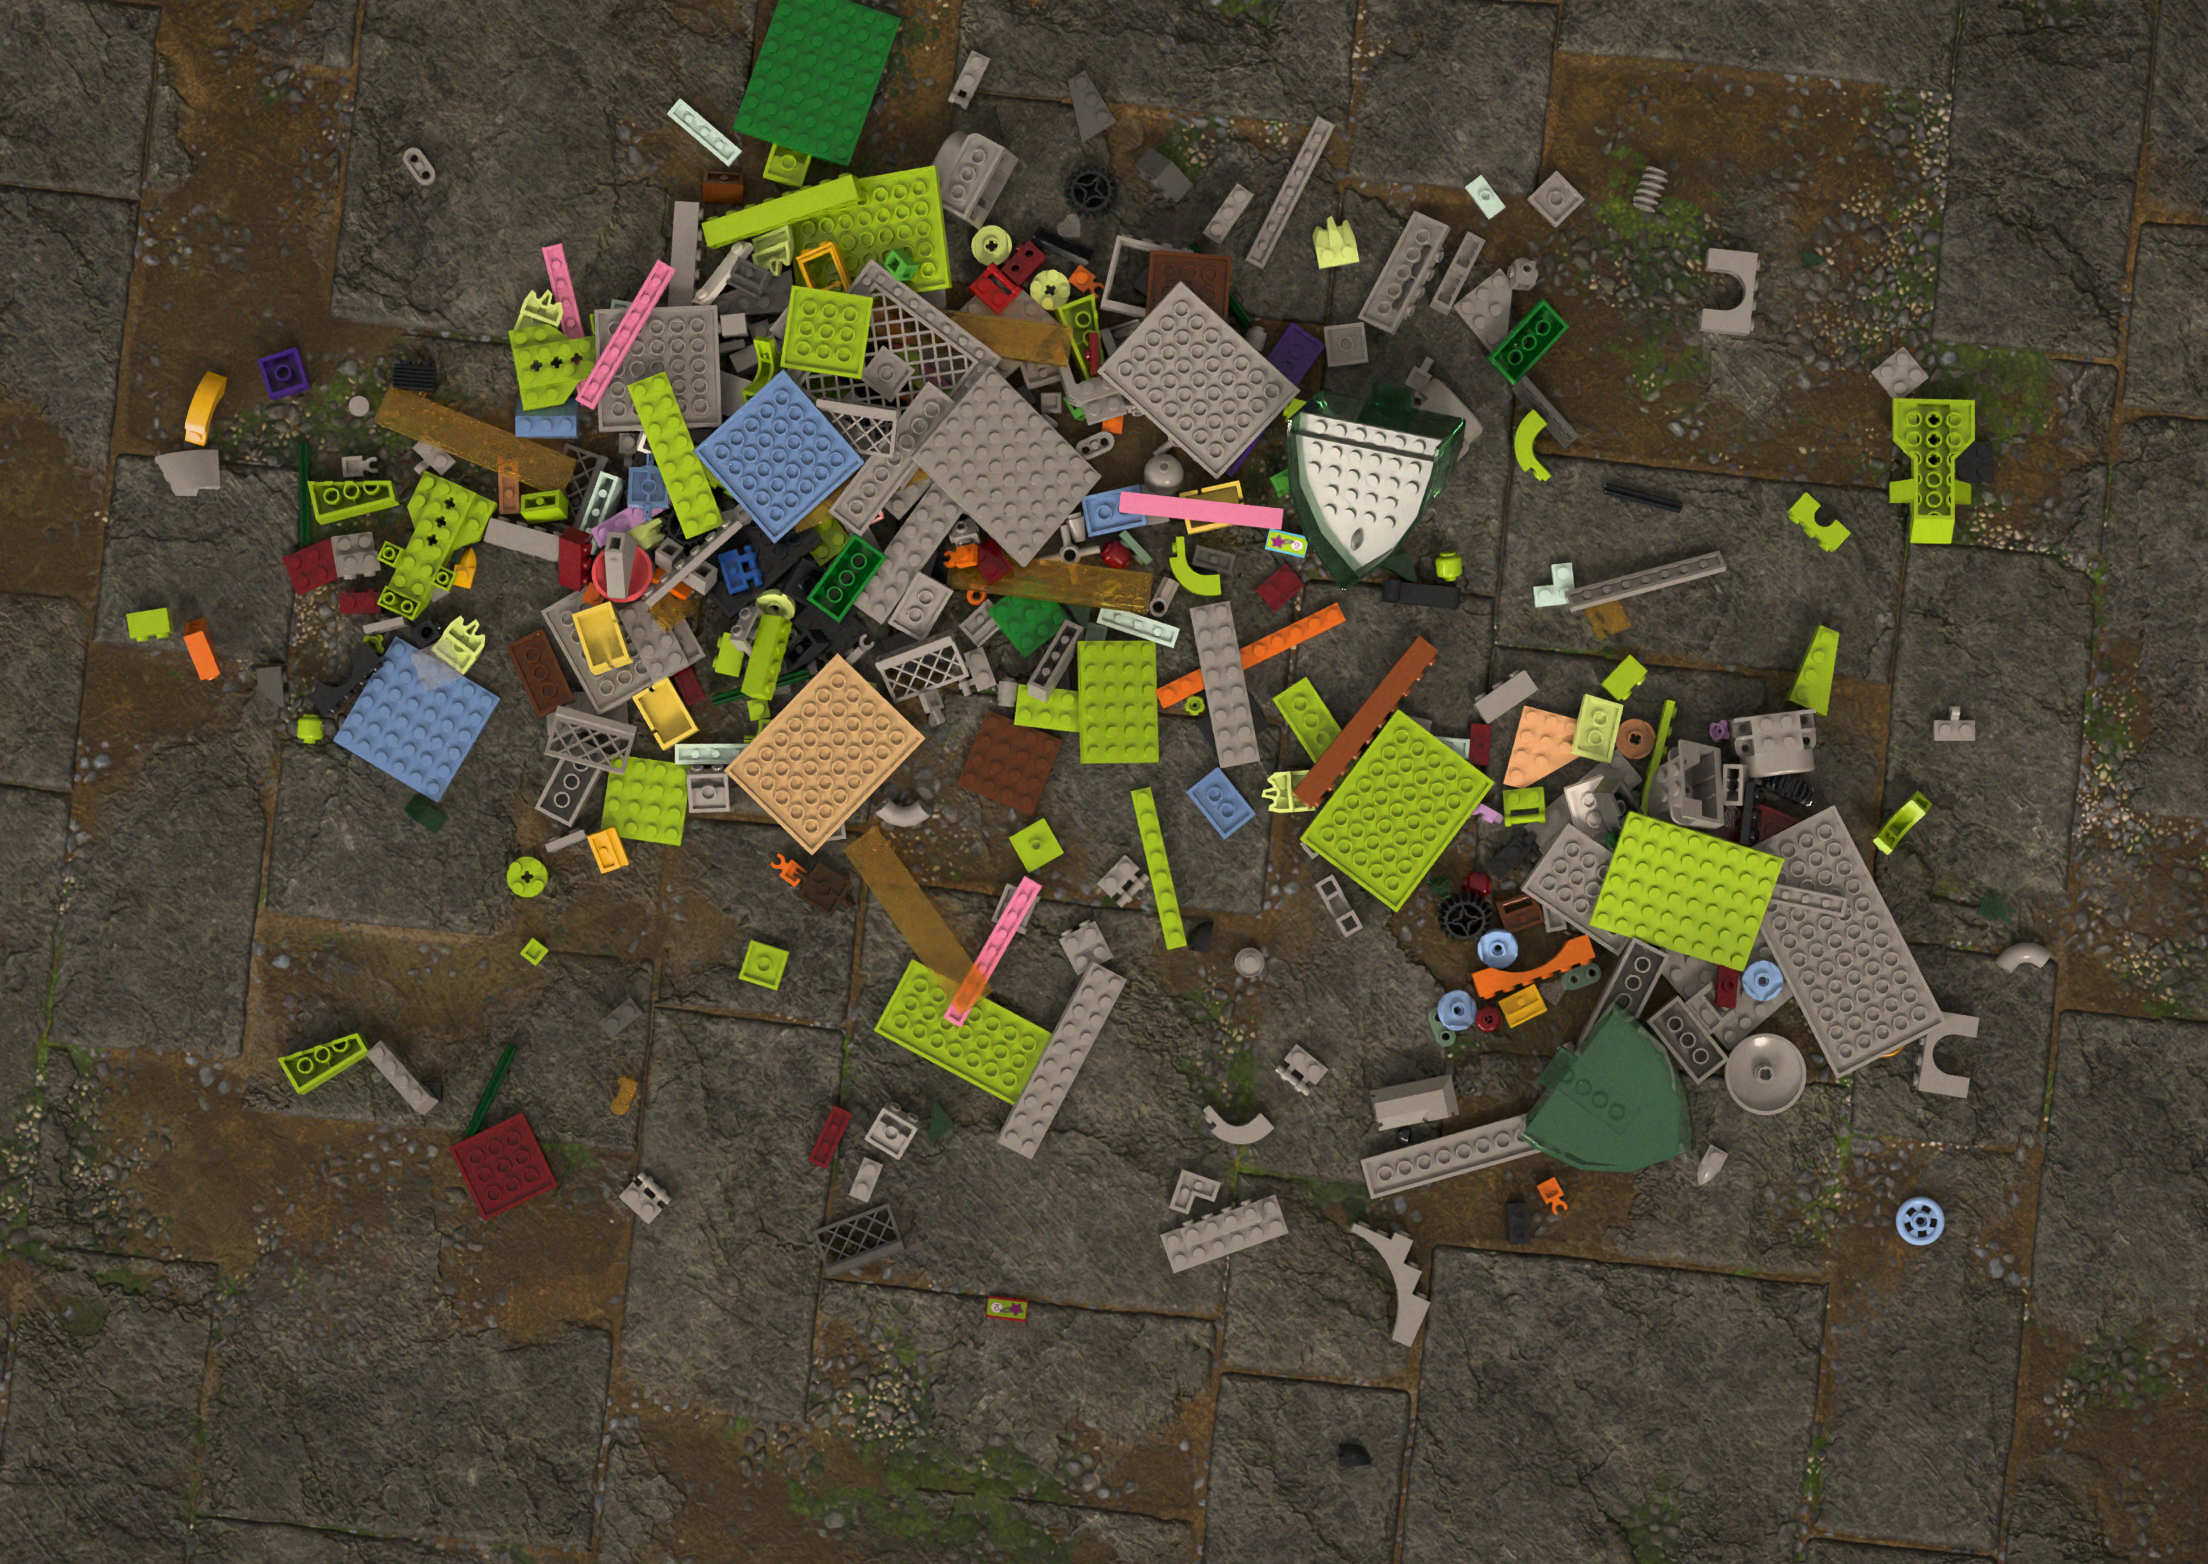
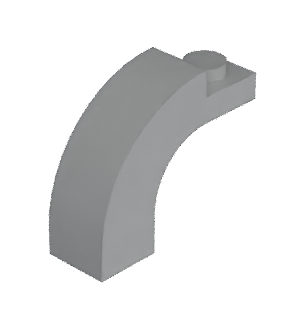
M1209 1104L1202 1109L1205 1112L1203 1117L1211 1125L1213 1122L1216 1124L1211 1129V1132L1229 1143L1248 1144L1256 1142L1274 1129L1272 1124L1260 1112L1248 1123L1236 1126L1225 1122Z

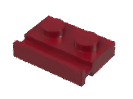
M991 537L988 541L977 545L978 559L977 565H974V567L988 586L1006 576L1007 573L1013 572V567Z
M1285 563L1255 591L1275 612L1301 590L1305 584Z

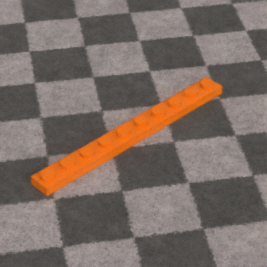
M1338 603L1330 605L1239 649L1243 670L1345 622L1346 619ZM1201 668L1155 690L1163 709L1205 689Z

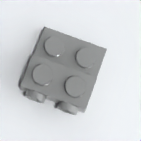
M372 531L331 537L337 578L344 577V580L356 579V575L364 574V578L373 577L381 570L380 562L377 560L378 551L375 550Z
M746 606L740 610L739 620L731 628L732 634L729 639L738 651H745L749 657L751 656L761 615L764 614L759 607Z
M716 764L706 769H703L702 765H694L691 769L687 770L689 813L730 811L729 775L724 771L726 768L723 765Z
M1090 919L1079 924L1080 929L1074 932L1072 929L1061 934L1062 938L1059 939L1077 976L1086 971L1090 961L1101 964L1113 958L1096 922L1091 923Z
M886 1102L867 1133L865 1140L899 1160L922 1122L918 1121L919 1118L914 1113L907 1114L903 1112L899 1104Z

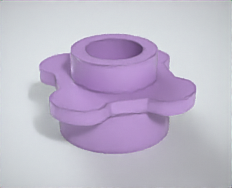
M1726 720L1710 724L1709 732L1714 742L1730 738L1731 733L1728 731Z

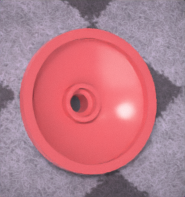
M638 546L636 547L627 599L608 598L605 549L598 554L592 566V580L597 591L606 599L614 602H629L639 598L649 588L653 578L651 560L646 552Z

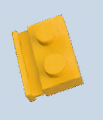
M616 826L591 833L587 836L601 874L630 864Z
M1535 984L1498 1001L1510 1028L1547 1011Z

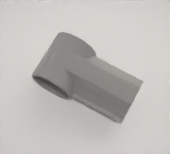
M1165 576L1163 577L1149 605V612L1153 617L1159 618L1165 615L1179 583ZM1161 603L1164 606V610L1160 613L1155 612L1153 604Z

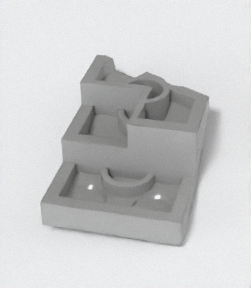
M189 450L155 457V463L163 471V476L171 484V489L176 496H197L199 489H220L218 450Z

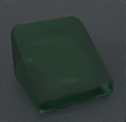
M1805 251L1799 254L1803 268L1822 264L1826 260L1824 256Z

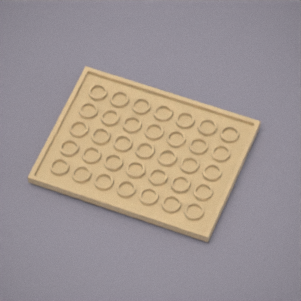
M837 653L724 771L801 846L813 855L926 738Z

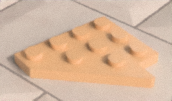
M1524 705L1503 784L1524 789L1580 757L1570 753L1578 720Z

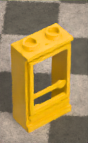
M827 240L819 243L818 248L813 250L812 248L805 249L800 252V256L795 257L808 288L817 289L807 262L829 252L832 255L841 281H835L834 284L821 290H829L834 287H840L843 284L846 292L853 283L838 243Z

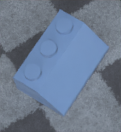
M518 398L515 415V437L518 439H579V402L576 401V398H568L564 405L523 412L521 398Z

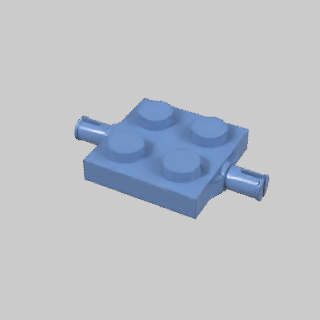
M650 454L646 455V465L629 467L628 508L644 509L643 520L647 521V514L648 521L652 520V509L669 508V494L659 468L654 465L653 454H651V461Z

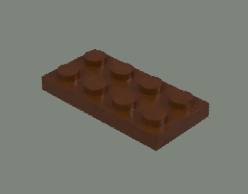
M543 628L506 645L539 719L556 711L557 706L565 707L576 701Z

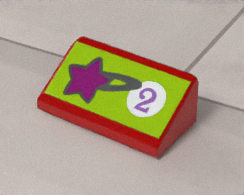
M988 1296L985 1317L1026 1322L1028 1300Z

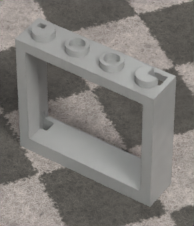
M1129 234L1117 235L1100 309L1135 318H1145V308L1109 300L1121 246L1146 252L1160 250L1193 253V250H1188L1187 248H1181V250L1174 249L1173 245L1161 243V245L1153 244V240L1142 238L1140 241L1133 239L1134 236Z

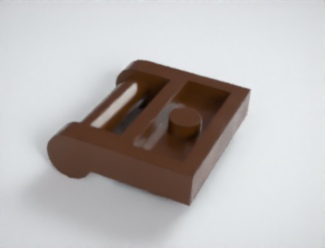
M1525 892L1503 900L1500 898L1494 900L1504 930L1514 933L1545 922L1538 901ZM1528 899L1531 900L1532 905L1505 913V907Z

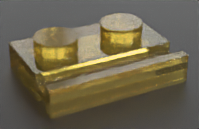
M670 591L649 608L647 612L651 613L654 616L653 619L668 633L690 615L696 607L688 599H680Z

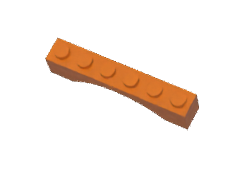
M1583 934L1566 940L1560 951L1552 959L1535 969L1523 972H1505L1488 967L1471 973V977L1478 997L1483 996L1485 1000L1496 996L1495 992L1503 990L1505 993L1514 990V985L1520 983L1523 986L1534 983V978L1540 976L1542 979L1554 976V971L1560 970L1563 973L1572 970V965L1580 963V966L1592 963L1591 959L1595 958L1589 936Z

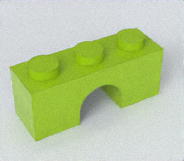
M1805 492L1786 511L1790 514L1788 517L1795 524L1800 523L1805 528L1803 531L1810 538L1815 537L1819 541L1818 545L1824 551L1833 552L1851 532L1838 520L1832 521L1827 527L1819 526L1815 522L1814 515L1821 505Z

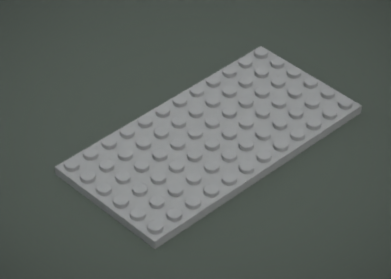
M1835 805L1752 846V848L1784 857L1785 860L1776 883L1848 897L1844 917L1769 902L1759 928L1836 1079L1947 1024Z

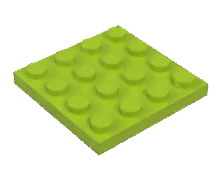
M792 285L780 367L862 379L874 298Z
M619 756L611 759L610 762L613 767L620 769L623 764ZM629 756L624 775L609 772L601 830L616 826L619 836L622 838L681 846L688 803L687 770L691 769L692 765Z

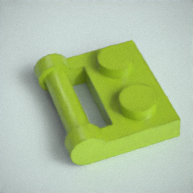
M1544 787L1503 790L1506 827L1519 823H1547ZM1539 809V814L1512 816L1511 811Z

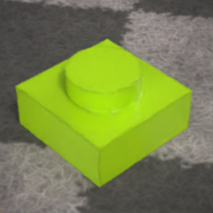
M767 699L747 701L751 721L771 718Z
M532 938L520 954L537 966L549 950L535 938Z

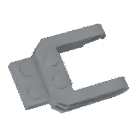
M1109 328L1099 330L1106 360L1117 349ZM1058 342L1050 345L1052 358L1068 403L1082 408L1088 425L1127 414L1121 393L1104 377L1098 376L1076 384L1062 344Z

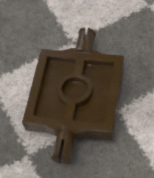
M817 861L812 870L807 874L798 868L795 869L796 872L793 873V876L802 880V886L796 896L828 916L832 917L835 910L841 904L850 910L853 909L852 906L856 905V903L846 898L847 891L852 882Z

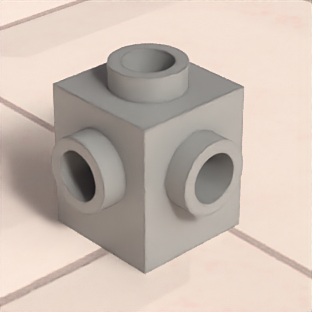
M1518 258L1508 267L1507 276L1510 278V289L1530 291L1538 278L1536 261H1530L1528 258Z
M973 518L957 521L952 527V531L949 532L951 544L955 543L956 547L972 543L976 545L981 544L979 528Z

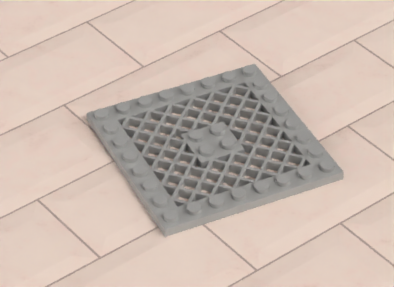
M871 259L846 291L847 294L867 297L882 296L884 307L872 308L870 327H872L873 338H868L867 342L874 341L875 352L865 354V357L874 356V358L867 367L864 361L862 379H860L864 383L854 384L853 378H850V385L839 386L838 376L820 373L819 375L810 376L812 372L787 369V373L815 404L818 398L812 395L813 393L822 392V395L826 397V392L837 390V397L841 399L840 390L851 388V401H867V403L871 404L870 400L882 399V405L886 406L885 399L892 403L896 398L897 408H901V411L909 406L901 407L899 396L910 395L912 403L914 400L913 394H919L921 391H913L912 380L923 379L925 386L926 378L937 377L938 389L941 391L952 389L948 397L957 402L987 366H992L995 369L1002 358L904 283L897 281L887 270ZM875 288H876L878 291L881 292V293L872 294V292L875 290ZM886 297L897 305L887 306ZM899 309L900 319L889 321L887 310ZM902 309L914 318L903 319ZM884 311L885 321L874 323L873 312ZM915 321L916 332L905 333L904 322ZM918 321L930 330L919 331ZM901 323L902 334L891 335L889 325ZM886 325L888 336L876 337L875 326ZM934 333L943 339L945 343L936 344ZM931 334L933 344L921 346L920 335ZM917 335L918 346L907 348L906 337ZM902 337L904 348L893 350L891 339ZM888 339L889 349L882 346L878 351L877 341ZM948 346L949 357L938 358L936 347ZM951 346L963 355L952 356ZM933 348L935 359L923 360L922 349ZM919 350L920 361L909 362L908 351ZM905 352L906 362L894 353ZM964 358L965 369L954 371L953 360ZM967 358L973 362L969 368ZM950 360L951 371L940 372L938 362ZM935 362L937 373L925 375L924 364ZM921 364L922 375L912 376L916 370L911 365ZM965 373L956 384L955 374ZM952 375L953 385L942 387L940 376ZM835 376L836 387L825 388L824 377ZM820 378L822 389L811 390L809 379ZM805 381L807 385V390L802 387ZM909 382L910 391L899 393L906 383ZM865 386L867 397L856 399L854 388ZM869 387L880 395L870 397ZM823 411V414L830 422L835 419L830 412ZM844 415L840 420L848 428L852 424L844 418H851V416ZM870 419V425H871V426L864 427L865 430H869L870 428H872V427L874 426V423L871 421V419ZM837 421L833 423L840 433L844 431ZM885 421V424L880 426L881 428L886 427V434H888L889 427H892L893 423L888 424V421ZM857 424L856 427L853 426L849 429L855 439L864 434ZM873 429V430L871 431V432H872V439H873V440L875 441V443H876V442L879 441V440H876L875 430ZM844 433L843 436L851 444L852 440ZM866 436L858 441L862 449H868L872 446ZM859 453V455H860L865 461H867V460L869 459V457L871 456V455H866V454H860V453ZM917 464L899 487L905 488L920 468Z

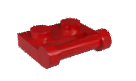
M992 262L969 286L968 290L999 316L1021 294L1023 288L1019 285L1016 286ZM991 274L1011 291L1009 296L988 278Z

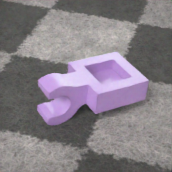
M1481 803L1471 813V815L1483 814L1482 819L1491 824L1494 821L1501 824L1504 818L1498 812Z

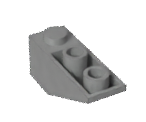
M608 532L605 546L608 598L627 599L638 540L627 533Z

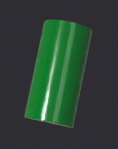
M1541 298L1485 359L1503 379L1515 386L1569 326Z
M853 533L806 599L837 622H840L886 560L887 556L865 539Z

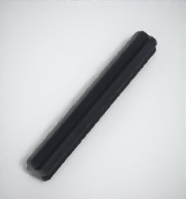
M1609 483L1605 484L1603 493L1609 496L1680 513L1683 507V503Z

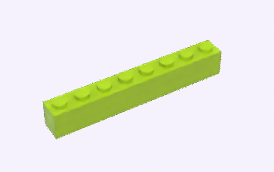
M844 173L839 175L838 179L832 181L831 179L822 180L819 182L820 185L814 187L812 185L800 188L801 191L796 193L793 191L786 192L777 199L767 198L759 205H746L744 210L728 211L725 213L726 216L720 218L719 216L710 217L707 219V222L701 223L707 247L717 249L863 201L858 178L850 173Z

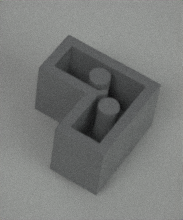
M1151 147L1134 164L1139 170L1137 174L1144 181H1149L1156 189L1159 188L1161 190L1159 194L1167 201L1171 199L1177 203L1193 185L1170 159Z

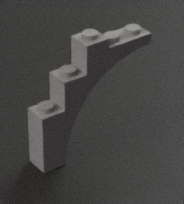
M1360 1220L1358 1223L1353 1222L1350 1230L1365 1238L1379 1251L1393 1275L1397 1290L1398 1307L1391 1338L1411 1347L1431 1303L1427 1300V1295L1416 1291V1294H1413L1422 1273L1418 1269L1419 1265L1409 1260L1407 1264L1404 1263L1413 1240L1409 1238V1233L1399 1230L1398 1233L1393 1231L1391 1237L1388 1238L1387 1232L1377 1229L1375 1232L1369 1229V1224Z

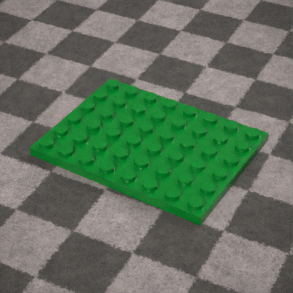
M779 0L733 130L849 169L900 26L901 18L848 0Z

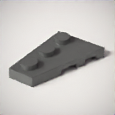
M1085 70L1068 80L1083 144L1116 124L1117 121Z

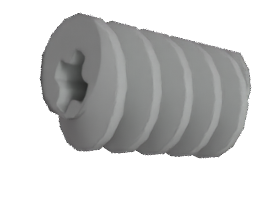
M1647 166L1645 170L1648 174H1643L1642 176L1645 181H1640L1639 186L1641 188L1636 190L1638 196L1633 197L1635 202L1633 205L1647 212H1655L1656 210L1651 205L1659 204L1654 198H1661L1662 195L1657 191L1665 189L1661 182H1668L1664 175L1668 174L1658 168Z

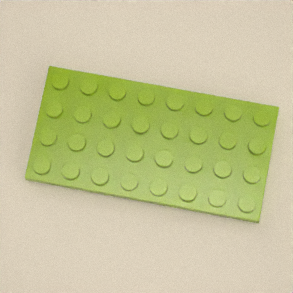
M912 959L874 1031L1014 1106L1052 1033L979 995L963 1025L959 1027L943 1016L960 989L961 984Z

